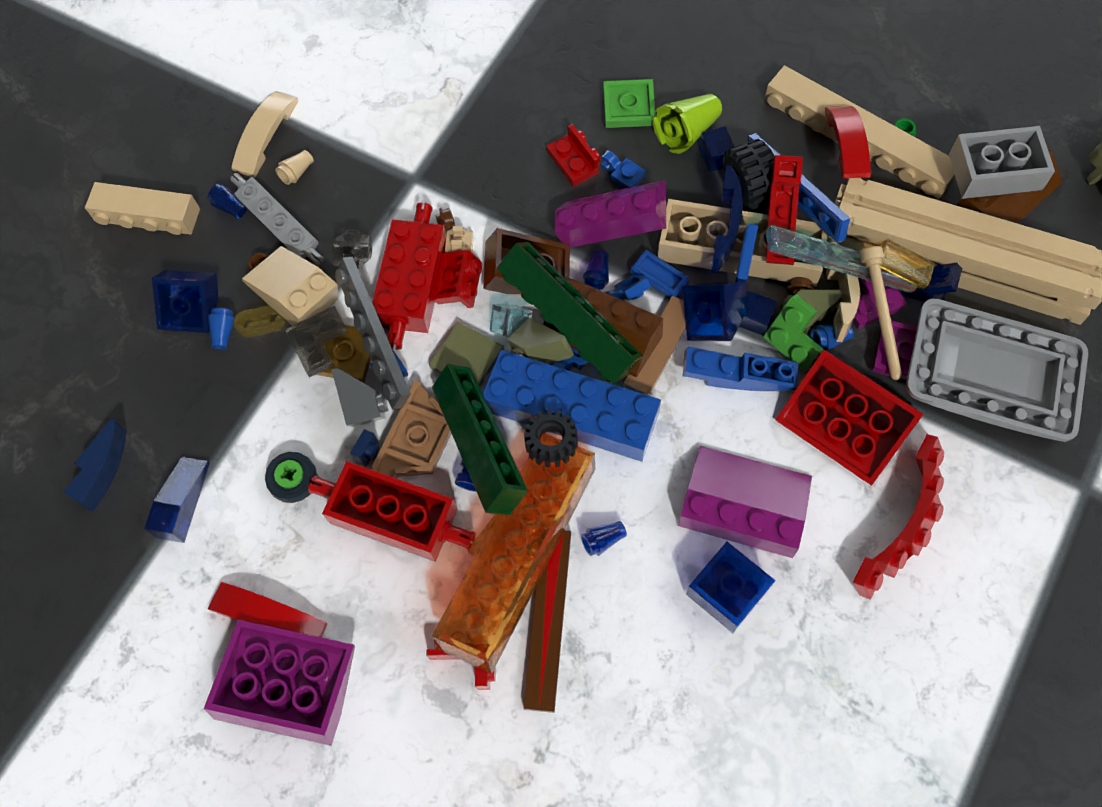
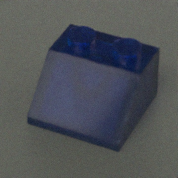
M164 270L152 278L158 330L210 332L208 315L211 314V309L217 307L219 298L217 273Z
M746 281L710 282L682 286L687 341H732L748 310Z

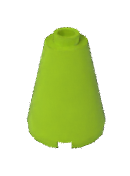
M706 94L663 104L656 109L657 115L653 118V127L659 142L662 145L666 143L671 148L669 151L672 153L680 154L687 151L722 114L721 101L713 94Z

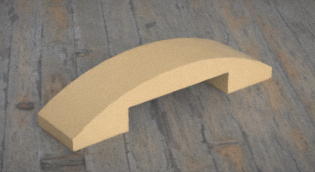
M274 92L261 103L249 120L237 146L232 163V170L234 172L253 178L256 177L266 159L263 153L282 119L288 120L299 102L298 98Z
M830 242L826 257L853 264L847 253L837 242ZM824 260L827 280H838L839 290L844 293L833 320L836 342H842L851 327L859 305V280L856 270Z

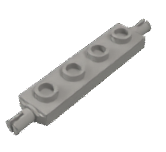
M239 173L233 174L239 180L237 181L231 176V182L238 187L234 195L291 252L303 259L308 257L316 266L320 265L321 263L315 258L316 256L321 262L324 260V257L315 250L319 242L253 177L245 181Z

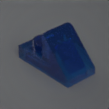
M956 262L908 271L906 278L910 288L904 286L902 294L923 302L929 299L945 300L946 293L957 292L962 267Z

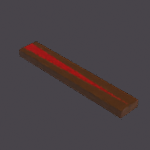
M542 529L524 710L555 713L571 531Z

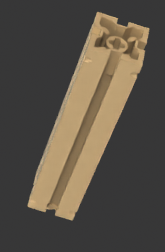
M849 178L847 185L841 184L834 204L851 219L845 241L838 244L848 254L860 257L859 252L861 250L881 246L884 254V259L882 260L884 265L1059 319L1066 318L1069 322L1079 325L1090 315L1091 309L1095 310L1102 302V250H1098L1095 246L871 180L864 181L861 178ZM827 234L826 247L829 248L830 242L835 241Z

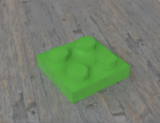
M653 79L604 81L606 128L653 126V118L656 117Z

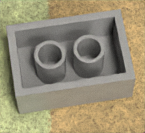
M1040 126L959 134L949 153L962 199L1043 190L1055 172Z

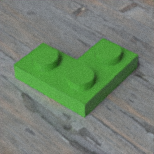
M795 294L789 299L763 338L790 361L797 362L798 368L805 373L810 370L824 349L804 333V330L818 311L799 295Z

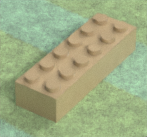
M668 199L666 229H662L658 257L665 262L736 274L746 226L753 224L758 225L748 276L789 283L793 278L804 277L810 279L812 286L816 287L824 264L823 259L799 251H795L794 265L766 263L768 215ZM796 219V249L825 256L827 233L815 222Z

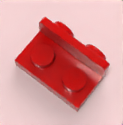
M571 124L567 126L568 135L547 145L546 148L547 153L574 187L599 173L600 156L595 148H591L588 145L584 133L581 130L578 131Z
M469 249L442 253L432 299L438 305L461 302L467 308L474 307L479 277L482 272V262Z

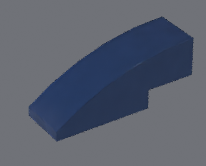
M111 418L75 461L74 464L82 470L63 492L91 512L95 510L105 496L121 462L127 431L119 423Z

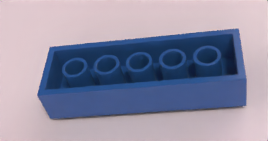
M504 350L500 351L483 392L484 398L494 415L530 425L529 419L533 416L537 420V413L542 412L543 416H546V410H552V415H556L558 410L562 412V418L567 414L570 416V422L574 421L578 442L643 462L661 405V399ZM550 432V433H554V434H557V435H560V436H561L560 433Z

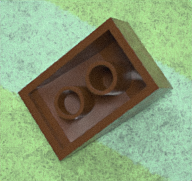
M497 228L485 241L483 289L504 294H522L515 286L508 284L503 279V274L497 269L513 246L521 242H529L564 278L566 276L569 277L570 245Z

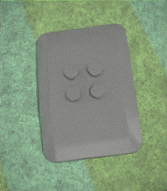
M929 299L920 309L906 389L909 395L916 400L959 415L1007 429L1067 442L1076 437L1079 431L1088 348L1083 341L1075 337L944 300Z

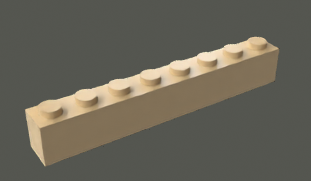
M785 65L767 86L765 102L773 108H777L790 115L793 119L806 124L814 131L829 137L836 143L834 129L828 125L825 107H855L864 124L870 161L877 164L881 169L900 177L904 182H908L921 189L928 195L940 199L955 178L950 156Z

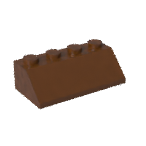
M1048 148L1055 172L1043 190L960 198L956 206L1018 224L1063 182L1052 150Z
M566 276L565 279L644 356L629 372L630 375L637 377L662 338L663 318ZM544 320L543 325L558 333L560 332L553 324ZM569 343L571 348L579 351L572 343Z

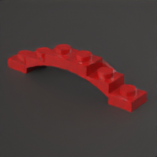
M927 434L915 457L923 480L919 501L914 513L899 536L884 551L873 559L864 558L852 582L859 596L871 600L874 592L878 591L882 586L883 574L895 578L898 570L905 566L906 561L912 555L919 556L922 548L927 547L930 542L931 529L935 522L940 521L944 510L938 495L944 484V478L939 469L944 459V450L937 436Z

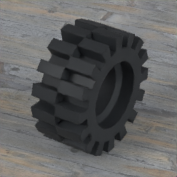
M546 410V416L539 412L537 413V420L532 416L529 419L530 425L526 424L524 432L526 452L529 453L530 459L533 460L535 458L536 464L541 465L542 461H545V467H550L551 462H555V467L561 466L560 460H563L566 464L569 462V455L571 457L575 455V449L578 447L577 429L574 421L570 422V416L567 414L562 418L561 411L557 410L556 415H552V410ZM546 432H557L561 434L562 440L556 445L547 446L540 442V437Z

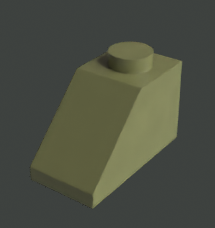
M800 290L797 295L818 311L804 330L806 335L839 307L844 296L841 290ZM792 295L787 296L780 304L781 311Z
M528 318L507 339L512 348L511 353L546 364L569 359L574 355L564 335L531 318Z

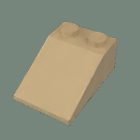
M282 246L242 278V281L299 332L338 299V284L319 267Z

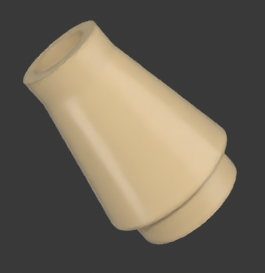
M303 150L299 154L279 162L276 173L285 184L296 183L309 165L314 162L313 157L308 151Z

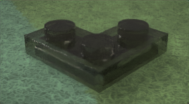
M335 306L285 329L309 378L334 366L324 343L348 332Z

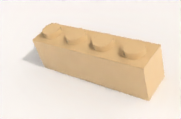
M98 182L94 183L85 205L87 212L99 224H116L125 228L138 227L153 232L156 230L168 231L175 235H180L181 233L191 235L200 211L198 204L190 194Z

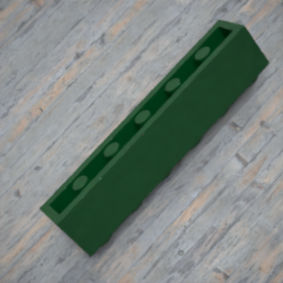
M529 242L516 243L498 265L497 269L503 274V279L508 284L515 286L522 293L521 297L527 303L534 305L541 312V317L546 322L553 324L560 331L559 333L565 336L568 343H572L579 350V355L599 370V375L605 381L615 384L623 380L644 357Z
M447 363L432 386L433 392L485 513L510 516L527 494L528 489L471 368Z

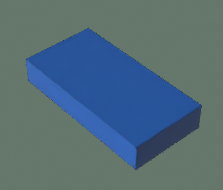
M748 224L746 226L735 278L738 284L745 285L747 282L758 225Z
M648 250L643 252L630 270L632 274L636 273L648 278L651 287L668 298L672 296L677 297L690 279Z

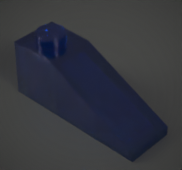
M187 457L180 458L153 501L144 528L146 531L158 539L185 543L209 468V461Z

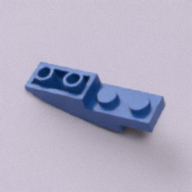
M687 347L684 351L682 376L705 380L707 386L726 389L792 391L797 389L798 363L750 353H744L739 357Z

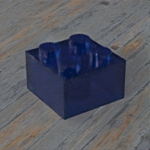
M726 541L688 586L686 595L733 634L770 590L776 580Z

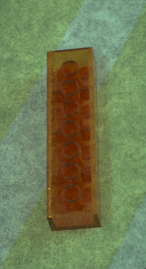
M544 433L540 437V442L547 446H553L560 443L561 439ZM578 446L575 449V455L573 457L569 455V462L565 464L563 460H560L561 466L555 467V462H551L550 467H545V461L538 465L535 458L531 460L528 457L520 472L528 492L510 516L497 514L432 634V639L437 649L486 672L493 673L596 469L594 452Z

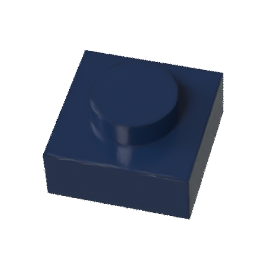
M364 429L350 452L354 461L364 467L367 466L369 460H373L379 450V442L374 433Z

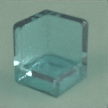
M493 304L490 331L510 337L528 318L532 319L533 311L516 305Z

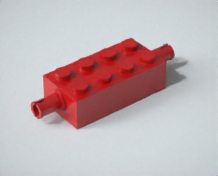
M422 202L416 205L413 222L394 219L391 221L372 303L382 327L389 329L387 339L393 350L395 344L396 350L402 349L405 331L429 332L435 303L432 299L442 253H445L446 233L444 225L429 223L433 207L428 203L424 204V209H422Z
M346 461L336 483L315 475L311 479L315 484L310 483L308 487L309 493L328 499L322 515L330 524L436 562L443 543L446 541L470 550L473 545L471 541L474 542L476 532L452 525L458 510L454 498Z

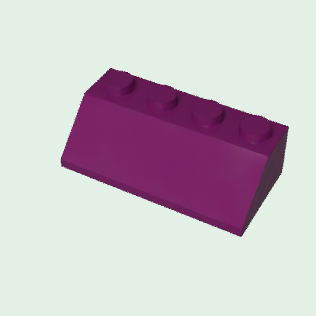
M662 180L566 201L555 210V234L562 243L568 244L572 248L666 229V182Z

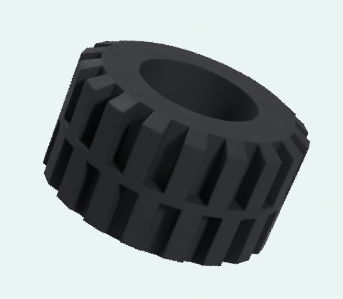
M760 139L728 149L724 153L723 171L726 184L734 201L743 211L752 212L769 205L775 155L769 146Z

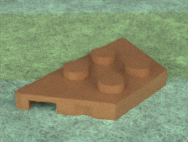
M414 380L409 390L411 395L403 408L400 409L371 467L373 471L391 477L433 474L451 436V431L439 403L425 391L417 380Z

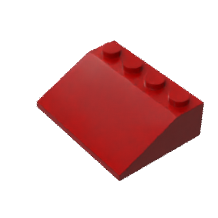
M823 350L775 420L872 486L924 414L833 354Z

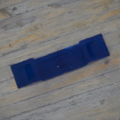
M728 165L726 166L721 203L731 204L727 236H716L711 273H717L731 255L742 218L743 197L740 182L733 167Z

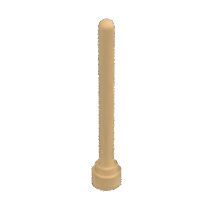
M881 246L863 249L859 253L861 263L865 264V268H869L890 377L893 380H899L902 377L880 268L883 264L884 254Z

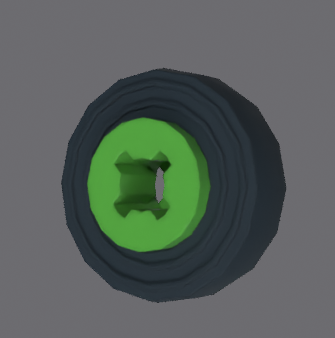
M286 452L278 455L270 462L266 468L265 482L267 489L274 498L286 503H295L304 500L311 494L308 492L309 484H315L311 479L318 475L315 465L307 456L299 452Z

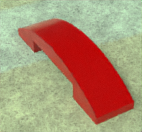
M853 106L825 107L828 125L834 129L840 151L838 162L842 177H870L871 163L868 141L859 112Z
M775 155L768 209L766 263L794 265L795 250L783 246L796 249L795 231L803 157Z
M224 582L220 583L208 607V610L233 620L247 621L321 638L328 624L295 608Z

